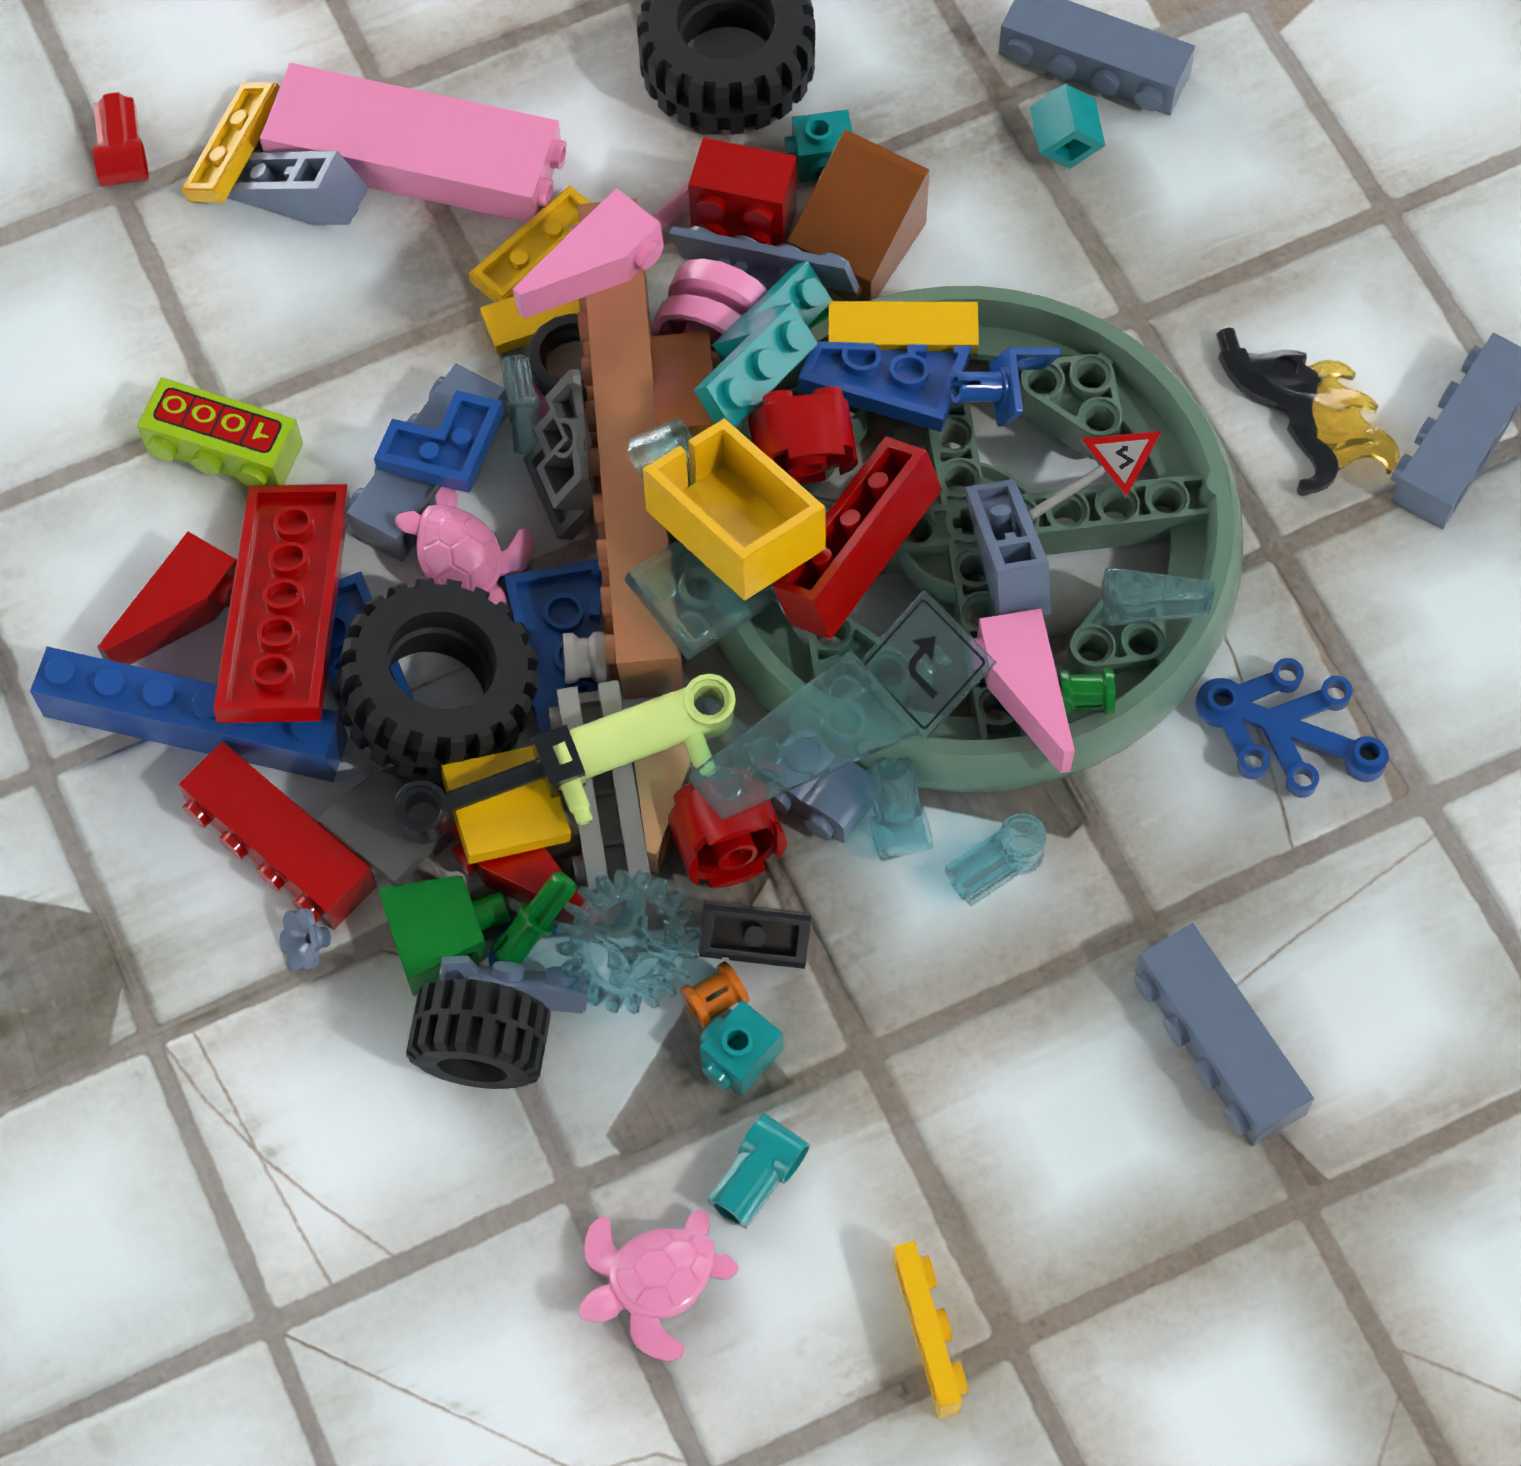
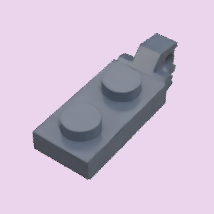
M446 956L441 959L439 981L474 979L510 986L531 995L544 1003L545 1007L551 1011L583 1014V1011H586L588 998L586 976L578 975L573 969L554 966L547 968L545 972L525 970L521 964L510 961L495 962L493 966H480L478 963H474L469 956Z

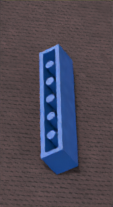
M48 646L45 649L30 689V693L43 717L210 754L223 741L247 763L329 782H334L348 740L346 728L342 724L340 712L323 708L321 721L217 723L214 713L217 684Z

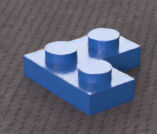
M456 390L438 430L392 418L374 457L377 470L470 493L505 414L503 402Z

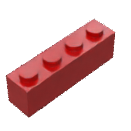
M886 436L825 515L826 549L776 580L772 585L790 625L824 638L832 639L942 491L927 450Z
M223 741L178 784L186 800L182 808L188 816L202 828H205L209 823L222 834L219 837L220 842L229 852L240 860L246 855L259 865L256 872L272 889L278 892L284 887L296 897L293 904L297 909L308 908L314 915L315 924L321 919L335 930L377 887L372 869L367 863Z

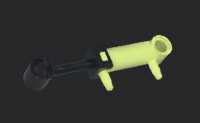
M699 675L691 680L687 687L570 730L566 724L533 736L532 748L536 759L444 793L442 788L430 781H411L400 789L395 798L394 810L398 827L403 836L413 843H433L440 839L447 831L449 821L453 818L452 812L543 778L551 798L563 794L570 812L574 814L577 824L585 825L593 819L589 809L590 803L583 786H586V779L683 743L702 779L711 778L715 775L716 770L705 738L718 737L726 732L732 724L736 701L734 689L726 679L719 675ZM710 697L719 701L723 708L715 715H705L699 712L694 705L701 698ZM417 803H430L436 808L435 815L426 822H415L408 817L409 810Z

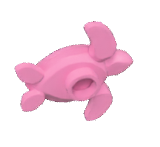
M443 486L436 492L434 497L435 505L426 507L422 515L415 511H408L395 517L398 529L407 534L417 535L418 561L426 578H434V584L445 585L447 579L462 581L461 588L473 592L477 586L490 593L488 600L496 605L502 601L510 608L508 596L503 588L497 584L499 577H504L505 575L522 573L529 564L534 542L532 535L527 529H519L509 546L501 552L499 543L490 528L476 516L457 508L456 490Z
M705 1210L693 1212L687 1218L684 1229L662 1228L646 1231L629 1240L619 1251L613 1244L610 1220L607 1217H600L589 1226L585 1239V1259L594 1272L610 1278L609 1284L601 1285L586 1295L580 1306L579 1317L588 1322L602 1323L612 1320L620 1311L626 1309L631 1312L630 1334L636 1347L654 1359L665 1362L676 1361L685 1352L683 1344L670 1336L662 1328L659 1319L671 1318L690 1308L701 1295L709 1277L719 1280L731 1279L737 1274L739 1267L727 1254H715L714 1243L706 1236L710 1230V1224Z

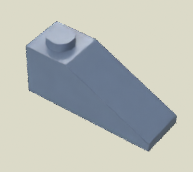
M338 151L253 152L227 198L313 225H350L368 186Z
M1009 479L965 487L967 503L986 582L997 616L1040 608L1043 615L1051 614L1049 562L1016 480Z

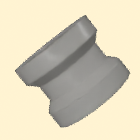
M604 631L593 632L589 637L578 638L574 633H563L565 684H575L580 678H591L596 683L606 682Z

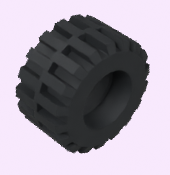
M448 979L423 985V988H420L417 994L406 1057L409 1058L412 1064L426 1073L460 1085L486 1089H511L527 1086L537 1082L538 1078H540L551 1012L549 1008L545 1007L544 1003L531 995L510 986L474 979Z

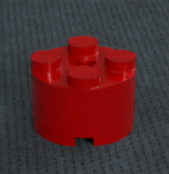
M823 387L813 391L812 394L794 397L793 392L789 390L769 392L762 397L763 406L757 408L748 416L751 442L800 485L826 481L824 471L839 467L841 476L853 470L858 464L849 404L843 398L842 388Z
M737 769L722 779L702 786L700 784H689L679 789L673 796L676 805L668 816V826L692 883L699 885V879L708 880L710 888L737 885L764 872L766 868L763 861L773 853H775L777 860L784 854L787 847V838L765 786L761 781L754 778L751 770Z

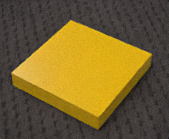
M532 746L442 765L441 776L446 792L536 758ZM544 778L453 812L468 865L570 842L571 830L560 796L551 798Z

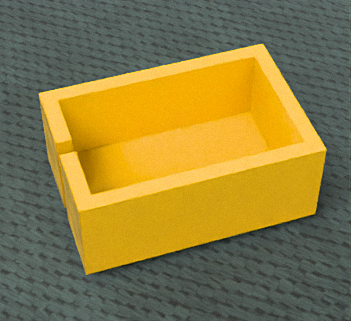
M725 418L688 440L690 483L692 484L689 487L687 454L681 446H678L643 468L646 511L744 601L826 549L825 506Z

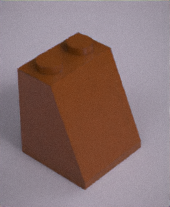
M845 129L810 195L787 244L800 249L802 252L817 255L829 252L847 260L859 287L856 294L833 289L844 300L870 301L877 298L926 224L930 170Z

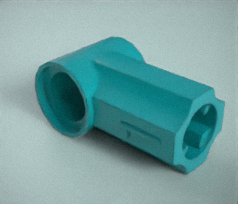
M762 1114L744 1137L738 1150L740 1155L708 1197V1203L725 1219L734 1225L746 1229L780 1182L785 1184L793 1176L804 1160L810 1144L767 1114Z

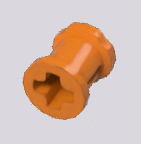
M726 961L718 964V971L693 987L686 984L679 989L689 1012L703 1029H706L711 1023V1019L736 1003L739 1004L742 1000L746 1003L750 1000L740 978ZM721 988L723 989L721 994L708 1002L706 1001L708 996Z

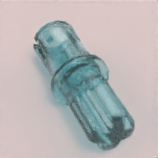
M519 354L507 356L501 361L507 400L503 407L509 416L514 454H527L539 441L534 427L539 423L538 408L542 404L539 398H535L529 359Z

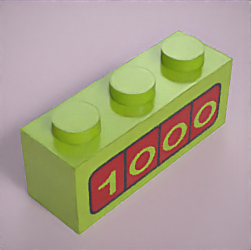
M160 377L137 424L145 448L153 456L165 461H172L175 458L190 463L201 472L209 475H217L218 473L237 478L248 487L284 485L303 445L295 418Z

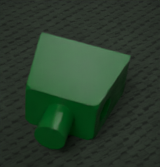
M456 875L378 889L413 996L418 994L419 989L423 988V985L439 981L442 957L469 956L474 963L479 964L484 961L489 955L482 931L511 921L501 891L471 901L463 876Z

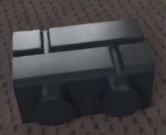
M704 900L698 956L713 959L726 957L731 961L805 969L811 915L809 912Z

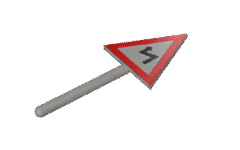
M1162 431L1080 439V442L1098 463L1099 467L1029 510L1031 520L1036 519L1105 474L1126 499Z

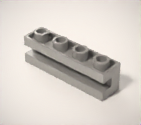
M617 680L598 683V691L579 694L577 687L557 689V706L548 708L551 730L566 724L570 730L622 711L623 706L619 682ZM631 762L586 779V786H583L589 800V809L593 816L590 823L585 825L577 824L574 814L570 812L569 807L564 806V812L571 830V837H579L581 855L572 857L577 888L587 887L589 901L651 892V875Z

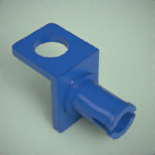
M1008 347L989 363L990 372L954 371L951 374L949 390L959 389V392H952L950 394L952 402L955 404L963 402H993L997 426L1006 427L1023 413L1018 370H1041L1046 368L1061 356L1060 347Z

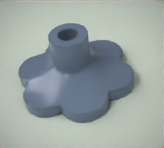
M308 908L287 911L283 917L284 930L280 934L281 950L288 955V964L293 971L313 970L319 964L320 948L330 945V931L327 927L315 925L314 915Z

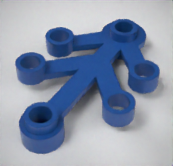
M1283 658L1274 665L1272 672L1241 684L1226 678L1211 679L1205 682L1197 693L1195 705L1199 716L1208 725L1223 729L1238 758L1237 769L1239 773L1247 779H1259L1265 775L1270 763L1268 751L1260 745L1253 744L1244 723L1263 730L1287 777L1286 788L1295 797L1306 798L1311 796L1318 785L1319 773L1313 765L1303 762L1293 741L1343 759L1347 773L1355 780L1361 782H1371L1378 779L1383 774L1388 763L1389 754L1386 746L1374 737L1364 736L1353 740L1301 721L1326 710H1342L1348 705L1353 689L1351 683L1344 677L1331 676L1323 682L1320 690L1271 709L1252 703L1276 691L1291 693L1300 687L1304 676V669L1295 659ZM1283 670L1291 671L1296 679L1292 681L1283 680L1279 676V672ZM1338 688L1344 693V697L1341 699L1332 698L1327 690ZM1224 696L1231 701V704L1220 706L1215 703L1213 697ZM1362 749L1370 750L1376 754L1377 759L1366 760L1360 755L1359 751ZM1249 756H1255L1261 760L1262 766L1258 768L1250 767L1244 759ZM1303 774L1311 780V784L1308 786L1298 785L1293 777Z

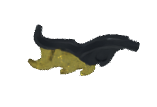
M1224 328L1216 334L1221 350L1218 360L1234 385L1250 398L1282 410L1288 415L1290 421L1287 431L1312 462L1315 469L1313 477L1300 480L1297 487V493L1300 496H1306L1327 489L1334 482L1339 470L1359 459L1374 458L1384 463L1387 474L1390 475L1393 472L1399 459L1396 442L1387 432L1367 422L1360 412L1363 409L1376 413L1378 404L1367 394L1356 389L1347 388L1338 381L1339 378L1351 381L1355 378L1356 372L1347 364L1340 361L1324 360L1306 366L1307 354L1295 350H1279L1260 355L1248 353L1245 348H1240L1234 328Z

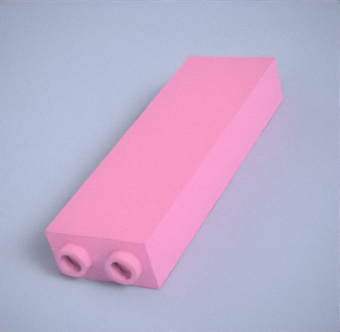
M289 63L260 137L263 152L338 151L368 188L528 222L541 210V207H546L551 202L554 182L551 178L555 168L561 169L563 167L567 152V142L561 140L559 120Z

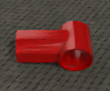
M119 92L104 94L102 99L94 103L98 145H93V156L100 186L106 187L149 180L147 158L142 139L139 136L137 109L134 98L123 96Z

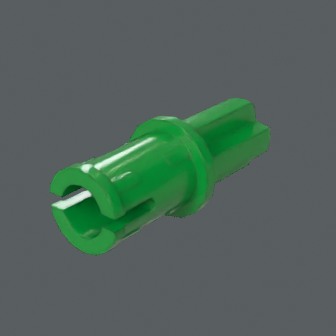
M559 871L555 872L530 904L522 903L518 906V915L508 929L493 944V950L497 951L495 953L496 956L502 961L522 964L536 943L543 936H548L554 931L552 921L577 891L576 883L566 874Z

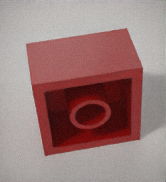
M702 137L688 183L691 228L699 226L712 231L714 234L732 238L736 235H744L758 243L772 246L787 244L797 210L796 156Z

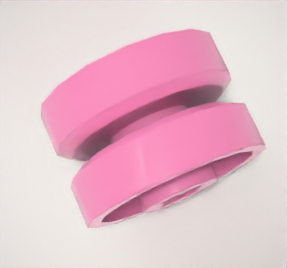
M703 258L687 260L678 267L672 279L668 298L660 305L652 324L651 333L653 336L709 331L711 351L715 350L712 344L768 290L757 279L743 270L724 262Z

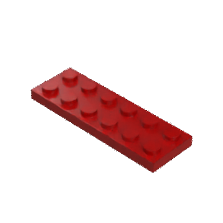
M348 484L249 486L214 703L217 723L321 721L348 518L347 506L350 500Z

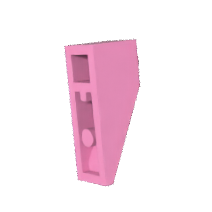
M615 188L513 288L518 313L524 318H528L630 281L641 269H649L659 259L664 247L661 223L618 188Z
M1041 608L980 618L977 638L970 639V645L985 660V665L981 669L984 671L987 688L1059 773L1071 772L1075 749ZM970 649L973 667L977 670L983 661Z

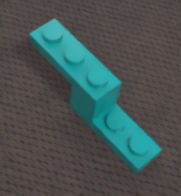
M809 261L795 264L712 344L722 362L693 391L714 424L725 418L736 427L763 400L762 397L771 392L818 345L807 326L829 305V301L833 300Z

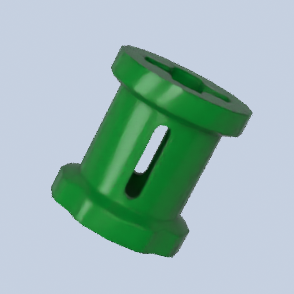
M1103 668L1099 674L1070 675L1067 670L1058 671V682L1067 716H1070L1071 711L1103 710L1105 715L1114 714L1115 679L1112 668Z

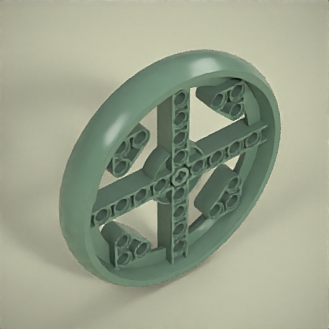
M940 286L914 289L870 300L893 302H978L979 347L978 354H971L970 359L992 361L1008 347H1060L1061 356L1046 368L1022 371L1020 380L1023 406L1022 415L1089 459L1094 458L1080 442L1082 438L1120 435L1121 426L1129 434L1162 431L1147 458L1157 479L1135 481L1126 499L1114 484L1084 487L1032 520L1045 555L1170 540L1168 573L1160 599L1155 583L1149 577L1140 573L1123 575L1115 581L1070 639L1066 661V670L1070 675L1099 674L1103 668L1113 669L1115 679V712L1113 715H1105L1103 710L1071 711L1070 716H1067L1075 752L1071 772L1061 774L990 692L986 685L984 672L981 670L966 685L971 717L939 715L928 728L922 729L864 669V663L884 642L883 639L848 616L834 635V637L841 640L839 644L834 646L824 645L819 641L823 638L822 636L808 632L807 646L784 615L772 589V585L775 582L744 601L691 552L695 585L703 613L716 643L738 680L758 704L785 729L806 736L830 751L833 755L849 759L874 777L884 781L917 789L950 793H991L1023 789L1056 781L1096 766L1127 749L1157 727L1183 701L1198 682L1223 640L1234 612L1241 583L1244 550L1241 505L1235 477L1224 447L1204 410L1188 388L1163 361L1120 329L1077 307L1040 295L985 286ZM829 318L809 329L816 341L829 342ZM808 355L771 392L789 390L793 392V397L809 395L797 391L798 378ZM1092 383L1097 385L1098 387L1087 388L1082 386L1081 384ZM1034 389H1045V390L1049 391L1050 393H1047V394H1038V393L1034 392L1033 390H1034ZM763 400L750 413L763 406ZM953 402L942 432L923 427L926 450L942 491L908 536L920 535L927 540L921 543H913L905 539L879 575L904 572L907 578L923 593L939 601L952 604L957 632L970 644V639H976L978 634V626L973 625L971 621L977 618L997 616L989 594L966 492H954L949 488L955 485L967 487L1015 478L1000 468L980 462L970 403L955 404ZM849 406L850 412L855 414L851 416L855 445L857 446L867 432L868 411ZM749 413L735 428L751 441L748 425ZM1099 425L1107 430L1095 431L1090 426ZM950 442L956 443L961 447L948 449L942 446V444ZM838 467L824 471L826 481ZM1015 479L1028 511L1061 491L1029 494L1024 486ZM826 481L801 486L809 493H813L822 487ZM1167 506L1174 512L1162 513L1155 507ZM1118 512L1125 518L1113 519L1105 513ZM1061 517L1069 518L1075 524L1063 525L1058 523L1056 519ZM962 531L970 532V535L962 534ZM975 573L981 575L984 580L971 582L963 576ZM1134 600L1139 602L1143 608L1130 609L1124 606L1122 602ZM958 637L966 682L976 670L973 667L970 648ZM886 642L867 663L866 668L877 679L885 675L897 678L900 681L899 683L885 687L903 706L907 703L910 697L911 676L908 670L909 659ZM1136 645L1145 646L1152 651V654L1139 655L1133 652L1130 647ZM1086 651L1095 652L1102 659L1088 661L1079 654ZM832 682H842L849 688L842 692H833L825 686ZM906 708L923 726H926L936 715ZM997 709L1006 712L1009 717L1004 720H994L985 713Z

